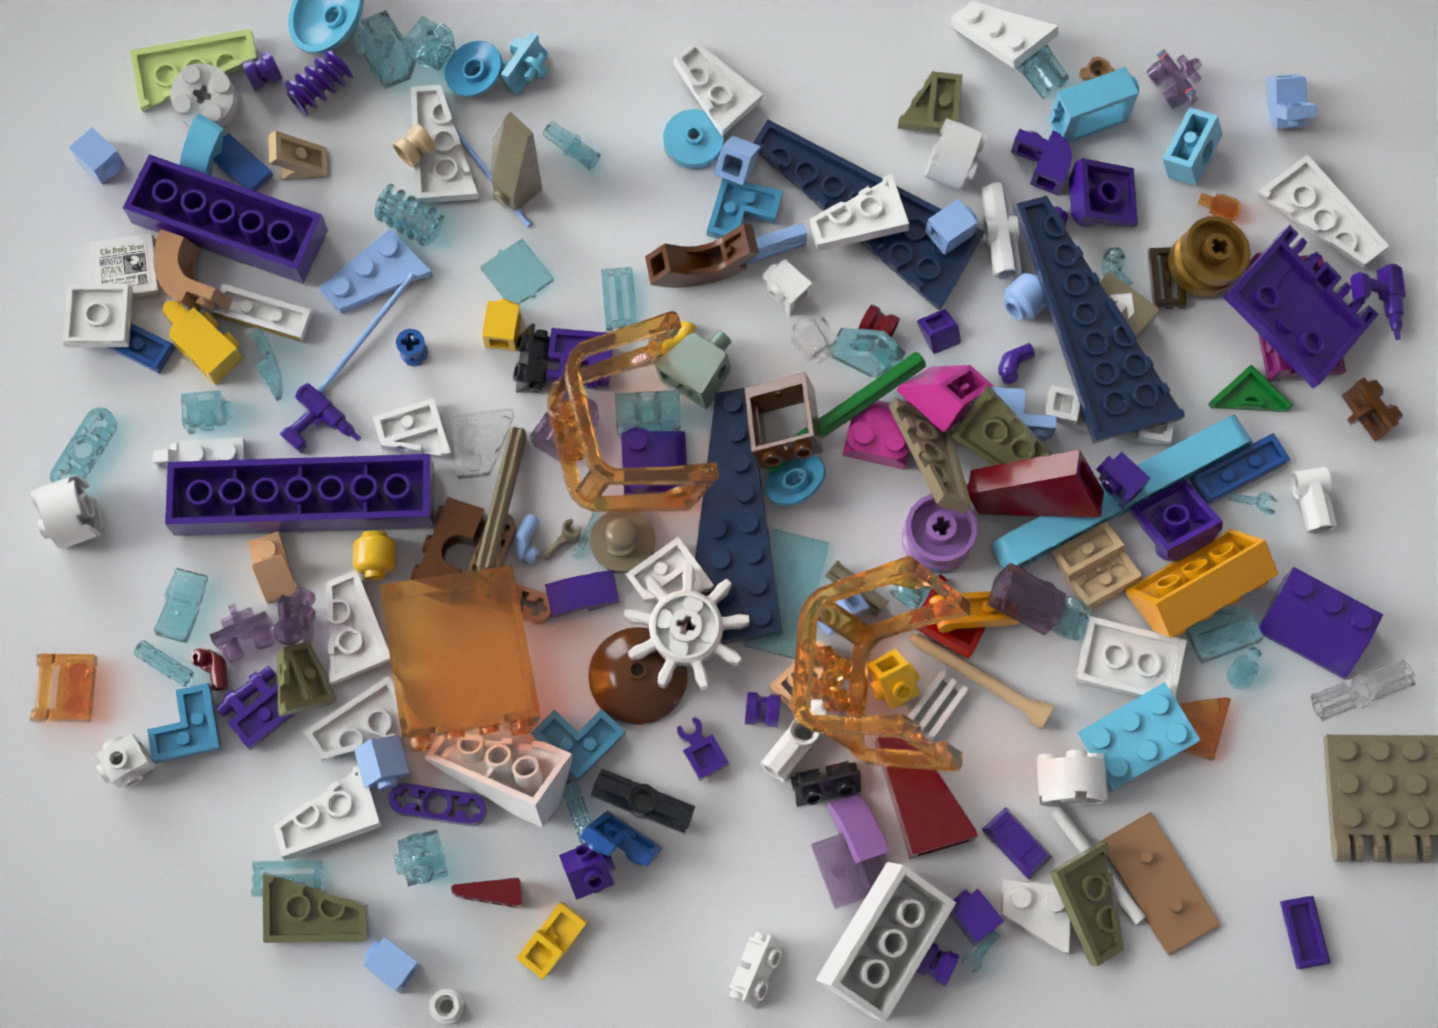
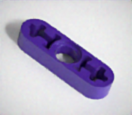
M401 783L394 787L389 794L390 806L397 814L402 816L465 826H477L484 821L487 815V807L483 799L472 793ZM405 791H409L411 798L421 800L420 793H426L422 800L423 811H418L420 806L416 803H407L405 808H401L400 802L396 800L397 796L401 797ZM435 796H443L448 802L446 810L440 814H434L429 810V802ZM453 798H459L457 804L463 807H469L470 802L474 801L475 806L480 809V812L474 813L472 819H468L466 812L455 810L456 817H451L454 810Z

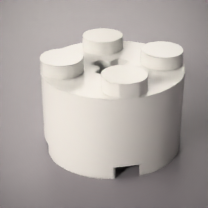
M190 64L182 69L172 83L171 102L173 108L189 127L195 116L199 113L220 127L227 126L234 119L238 109L237 93L228 76L219 68L209 64ZM208 93L211 99H205L202 104L199 97Z
M946 118L939 132L942 133V136H939L938 141L935 142L924 177L957 190L965 191L969 180H972L978 166L976 159L979 152H982L988 135L980 130Z
M80 474L41 486L31 492L32 501L39 510L41 520L38 521L40 534L44 539L51 538L57 548L63 549L101 535L98 531L103 529V518L96 496L89 498L85 489L89 488L90 485Z
M1086 750L1066 751V757L1057 758L1056 754L1037 755L1040 805L1060 807V804H1072V807L1098 805L1107 801L1104 754H1087Z

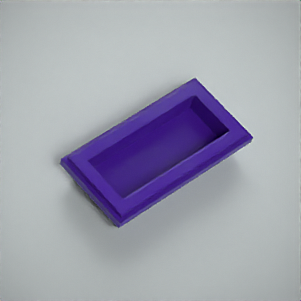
M1007 807L981 829L1028 880L1053 857Z
M1314 896L1280 901L1296 970L1330 964Z

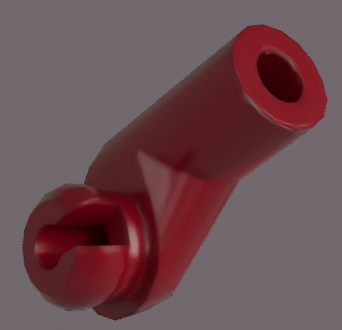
M206 647L193 650L190 660L194 666H198L210 674L212 691L227 690L229 687L224 657Z

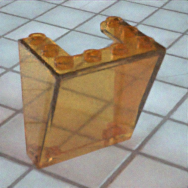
M513 565L379 585L403 748L410 747L411 752L431 749V743L437 741V736L444 735L445 741L465 738L466 731L479 729V735L500 732L499 726H503L504 731L510 730L511 736L531 733L532 727H536L541 714Z

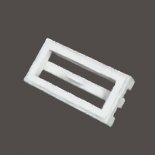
M941 670L905 719L903 725L930 744L969 689L964 685L958 684L956 679L953 677L951 679L947 676L946 672ZM940 683H945L947 686L918 726L914 724V719ZM952 689L955 690L957 695L929 733L924 731L923 729Z

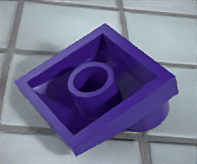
M1085 158L1075 162L1069 177L1070 209L1074 221L1082 227H1091L1096 223L1136 227L1138 225L1134 168Z
M634 427L626 432H621L624 497L689 494L685 431H648L641 427Z
M1185 479L1130 508L1134 518L1154 542L1157 555L1166 561H1178L1214 541L1215 537L1223 529V521Z

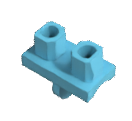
M532 32L529 33L526 39L516 37L510 45V52L513 55L510 62L502 60V71L499 79L505 82L510 91L516 95H520L527 83L531 82L534 77L543 79L548 73L547 68L543 65L547 59L548 52L539 43V36Z

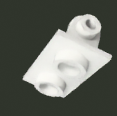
M758 932L755 933L754 938H749L741 960L751 964L750 970L738 966L728 988L731 990L729 997L740 1002L744 1001L751 1007L757 1008L759 1001L763 1000L767 993V981L771 971L776 968L780 961L782 947L780 942L772 936H765Z

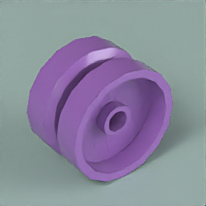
M929 494L920 498L910 508L902 531V547L908 559L917 568L929 573L950 572L957 569L968 558L977 536V519L971 507L965 514L954 510H947L938 505L933 495Z

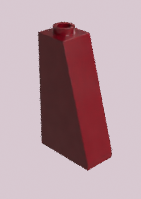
M1080 449L972 469L969 482L966 484L970 501L979 515L1100 517L1102 512L1104 490Z
M897 726L881 731V736L876 738L875 747L909 858H916L974 841L978 837L975 827L910 729L900 731V728Z

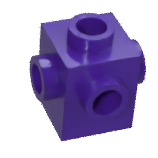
M587 843L559 855L576 900L592 893L601 892L605 888L615 885L610 871L616 869L611 855L608 857L605 854H598L591 850Z

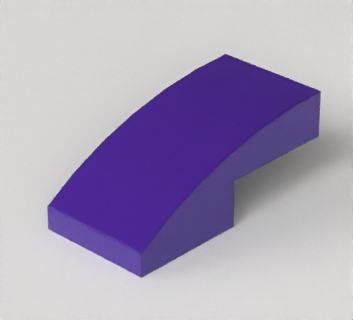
M612 570L579 575L545 584L551 614L555 618L584 609L592 611L620 603Z

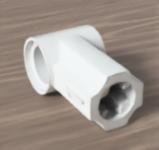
M1320 467L1293 471L1290 477L1291 490L1294 498L1300 501L1307 533L1316 534L1334 529L1337 524L1330 499L1332 482L1328 469Z

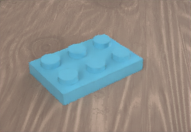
M1165 682L1078 732L1090 754H1104L1106 781L1112 791L1201 741Z

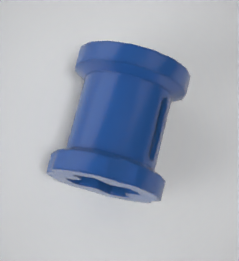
M411 328L399 333L396 339V346L401 359L408 366L421 365L428 357L424 336L418 330Z

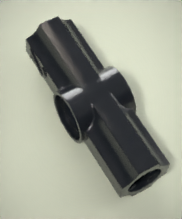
M601 769L591 792V797L628 811L637 818L650 820L684 835L696 808L694 805L655 790L649 784H639L605 769ZM639 794H648L653 801L647 809H639L634 805V799Z

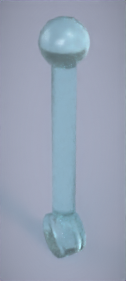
M597 498L593 502L594 511L578 547L572 551V557L576 560L584 557L583 549L599 513L606 509V502L602 498Z

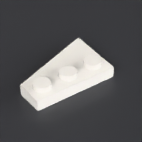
M973 1L950 18L952 28L1013 69H1016L1059 35L1057 25Z
M693 40L674 57L673 65L721 136H724L762 101L763 94L696 40Z
M354 570L327 581L328 654L330 655L329 683L333 686L394 660L359 572Z
M389 676L303 731L321 760L355 752V749L371 738L399 735L401 739L425 732Z

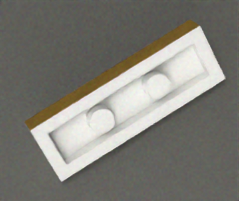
M222 283L219 291L232 298L233 301L228 311L215 307L214 311H211L213 316L303 342L313 316L311 309Z

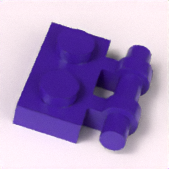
M551 328L548 361L560 363L559 370L547 369L546 382L558 383V386L568 387L569 384L587 385V389H597V386L610 387L611 375L598 374L599 366L612 367L615 334ZM570 365H588V373L570 371Z
M269 665L259 673L253 672L248 676L249 681L235 692L233 690L228 692L224 696L225 700L215 707L223 717L232 710L238 713L228 724L249 750L253 749L295 715L279 716L278 683L272 688H269L266 684L276 676ZM258 690L262 696L246 707L242 702Z

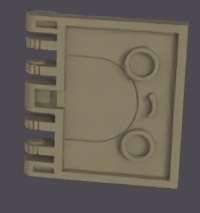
M1325 735L1323 743L1333 861L1349 862L1352 854L1353 862H1362L1365 855L1362 837H1371L1373 860L1375 862H1384L1386 850L1383 837H1386L1387 856L1390 863H1415L1417 859L1415 837H1417L1420 861L1422 863H1430L1432 859V842L1430 837H1438V735Z

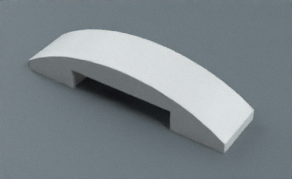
M1050 385L1045 415L1057 416V423L1089 433L1076 391ZM1174 422L1112 439L1147 444H1170Z

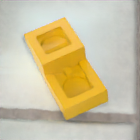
M563 901L560 902L540 930L534 933L516 959L544 980L589 922Z

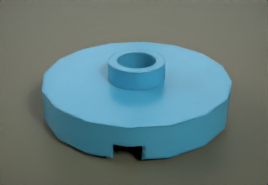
M698 109L684 110L674 115L666 124L663 133L664 149L667 155L674 160V163L680 167L688 169L704 168L719 157L721 148L724 145V136L720 135L705 111ZM691 134H697L699 136L697 139L689 138Z

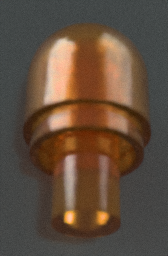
M1201 193L1198 205L1210 209L1209 214L1229 221L1236 220L1242 212L1240 201L1224 193H1217L1215 197Z

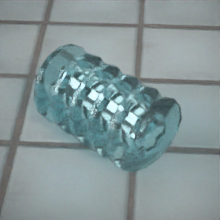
M392 183L388 184L375 204V217L377 221L386 222L388 227L396 228L398 233L406 234L411 240H417L421 246H427L432 243L442 228L444 215L436 219L437 209L431 207L425 213L426 203L424 201H421L415 207V196L410 195L404 201L405 191L400 189L394 195L395 185Z

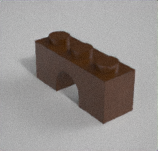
M447 497L444 506L440 505L434 518V523L437 525L433 535L428 534L424 541L422 553H425L421 565L416 564L411 574L410 582L413 583L412 587L416 595L453 607L464 575L461 568L445 562V556L447 551L457 544H467L476 548L487 521L485 509Z

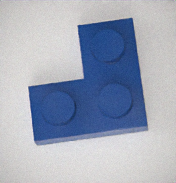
M608 810L587 825L580 836L587 842L588 847L598 854H605L609 857L619 848L626 853V857L631 862L637 865H644L645 867H648L663 849Z

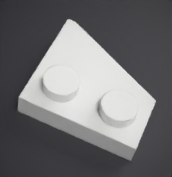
M1004 880L1001 916L1023 927L1026 932L1037 939L1040 938L1050 944L1061 954H1068L1071 921L1055 885Z

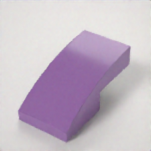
M859 793L827 804L839 836H845L855 864L883 856L890 852L873 814Z

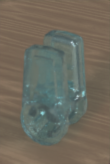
M1048 44L1016 68L1025 76L1043 99L1052 92V82L1057 88H1061L1069 80L1068 74L1055 58Z

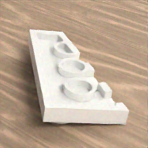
M441 84L410 87L412 127L415 124L420 125L431 136L437 147L430 154L421 156V161L414 167L417 204L479 199Z
M1308 154L1258 191L1257 196L1361 268L1367 266L1389 248L1387 242Z

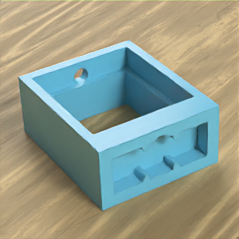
M1124 67L1058 91L1048 121L1052 129L1061 134L1068 143L1128 122L1139 94L1138 82L1134 76H1130L1127 68Z

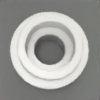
M442 989L432 996L429 1003V1011L437 1022L452 1024L462 1016L464 1001L455 990ZM446 1000H450L453 1003V1009L449 1013H443L441 1010V1005Z

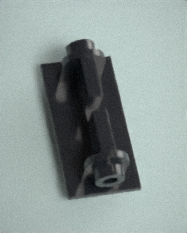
M533 323L523 333L521 332L517 339L516 350L520 352L519 362L516 363L513 372V380L517 381V393L526 386L530 387L529 391L532 393H541L542 388L546 387L548 365L537 363V359L548 360L550 337L546 330L538 329L534 332L535 324Z
M847 760L825 766L827 777L821 778L819 768L796 772V776L790 777L792 789L795 791L796 806L815 805L824 800L836 797H849L854 793L861 792V775L856 763H849Z

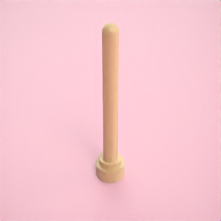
M916 632L910 636V642L1026 712V717L1031 719V724L1039 729L1043 728L1054 709L1053 705L1044 700L1040 702L1035 699L1033 702L920 633Z

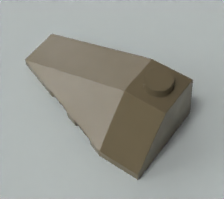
M510 112L504 118L493 138L492 184L494 189L493 196L497 202L503 207L508 205L516 212L518 208L523 207L542 190V183L533 132Z

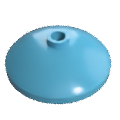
M294 0L288 20L289 33L293 42L300 49L310 54H323L326 50L331 51L339 47L352 35L359 24L364 0Z

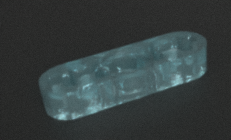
M97 407L87 413L50 472L51 483L61 480L60 476L62 474L68 475L69 473L72 476L80 474L85 479L87 478L117 430V420L108 409ZM105 418V421L108 423L107 426H100L97 429V426L94 424L95 421H103ZM88 432H89L92 436H94V434H95L96 437H97L99 440L96 442L91 436L86 435V434H87ZM82 443H89L92 445L91 454L85 458L77 457V447ZM72 459L81 468L78 469L76 465L73 467L69 461Z

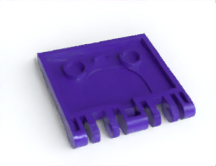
M1288 225L1277 235L1270 246L1223 298L1312 388H1315L1322 383L1378 316V313L1368 305L1357 315L1356 313L1365 303V300H1353L1348 306L1342 299L1350 292L1351 286L1346 282L1335 292L1333 288L1341 280L1342 276L1327 261L1314 271L1312 267L1322 256L1316 251L1310 254L1304 261L1298 253L1305 248L1308 242L1301 238L1290 247V243L1299 233L1291 225Z

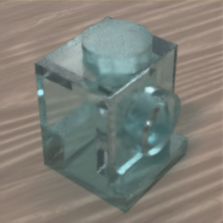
M220 390L181 394L182 425L189 434H196V428L207 431L215 430L218 426L227 425V420H232L231 402L226 401Z

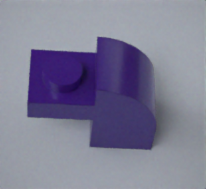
M1019 128L1011 153L1037 163L1030 185L1058 196L1072 162V151L1069 143L1061 134L1054 130L1047 140L1042 138L1037 132L1025 131Z

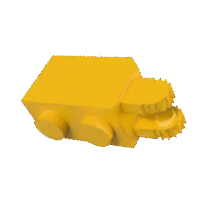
M176 300L165 302L162 312L168 318L167 320L170 325H172L169 337L175 342L176 348L216 385L243 360L238 351L241 345L230 333L227 332L223 335L216 328L219 324L209 313L205 312L202 315L194 307L188 311Z

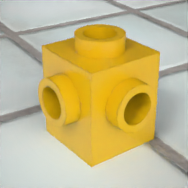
M896 649L867 663L873 682L869 683L874 697L877 701L883 700L891 710L908 703L911 699L920 695L916 684L920 678L911 662L908 663Z

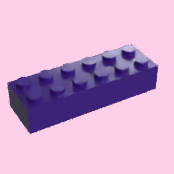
M150 154L123 206L132 224L157 233L162 229L180 235L199 248L304 284L328 232L324 218L319 213Z

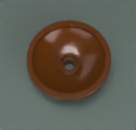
M632 627L612 634L599 645L590 662L588 678L595 702L611 718L621 723L646 725L665 718L678 706L686 690L687 666L677 665L673 672L672 680L663 689L658 686V676L666 660L657 651L648 654L643 659L630 660L628 651L635 645L644 643L651 638L649 628ZM641 666L644 671L641 675L635 676L631 673L632 668Z

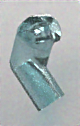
M1119 247L1109 248L1103 255L1102 275L1105 276L1110 271L1131 287L1133 282L1121 272L1122 259L1125 258L1124 251Z

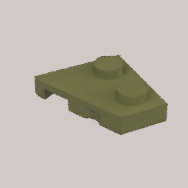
M932 71L926 79L923 88L912 99L907 111L899 118L897 129L939 133L946 118L958 122L963 74Z
M310 641L285 646L277 653L278 714L280 717L328 706L337 700Z

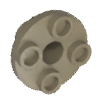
M616 509L604 514L597 520L591 531L590 546L593 556L608 571L612 570L614 574L628 573L654 554L655 534L650 522L642 514L630 509Z

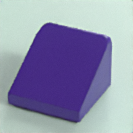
M946 309L917 320V324L933 354L960 344L959 326Z

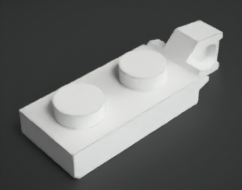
M244 437L179 441V443H171V449L153 450V463L157 468H167L168 462L246 459Z

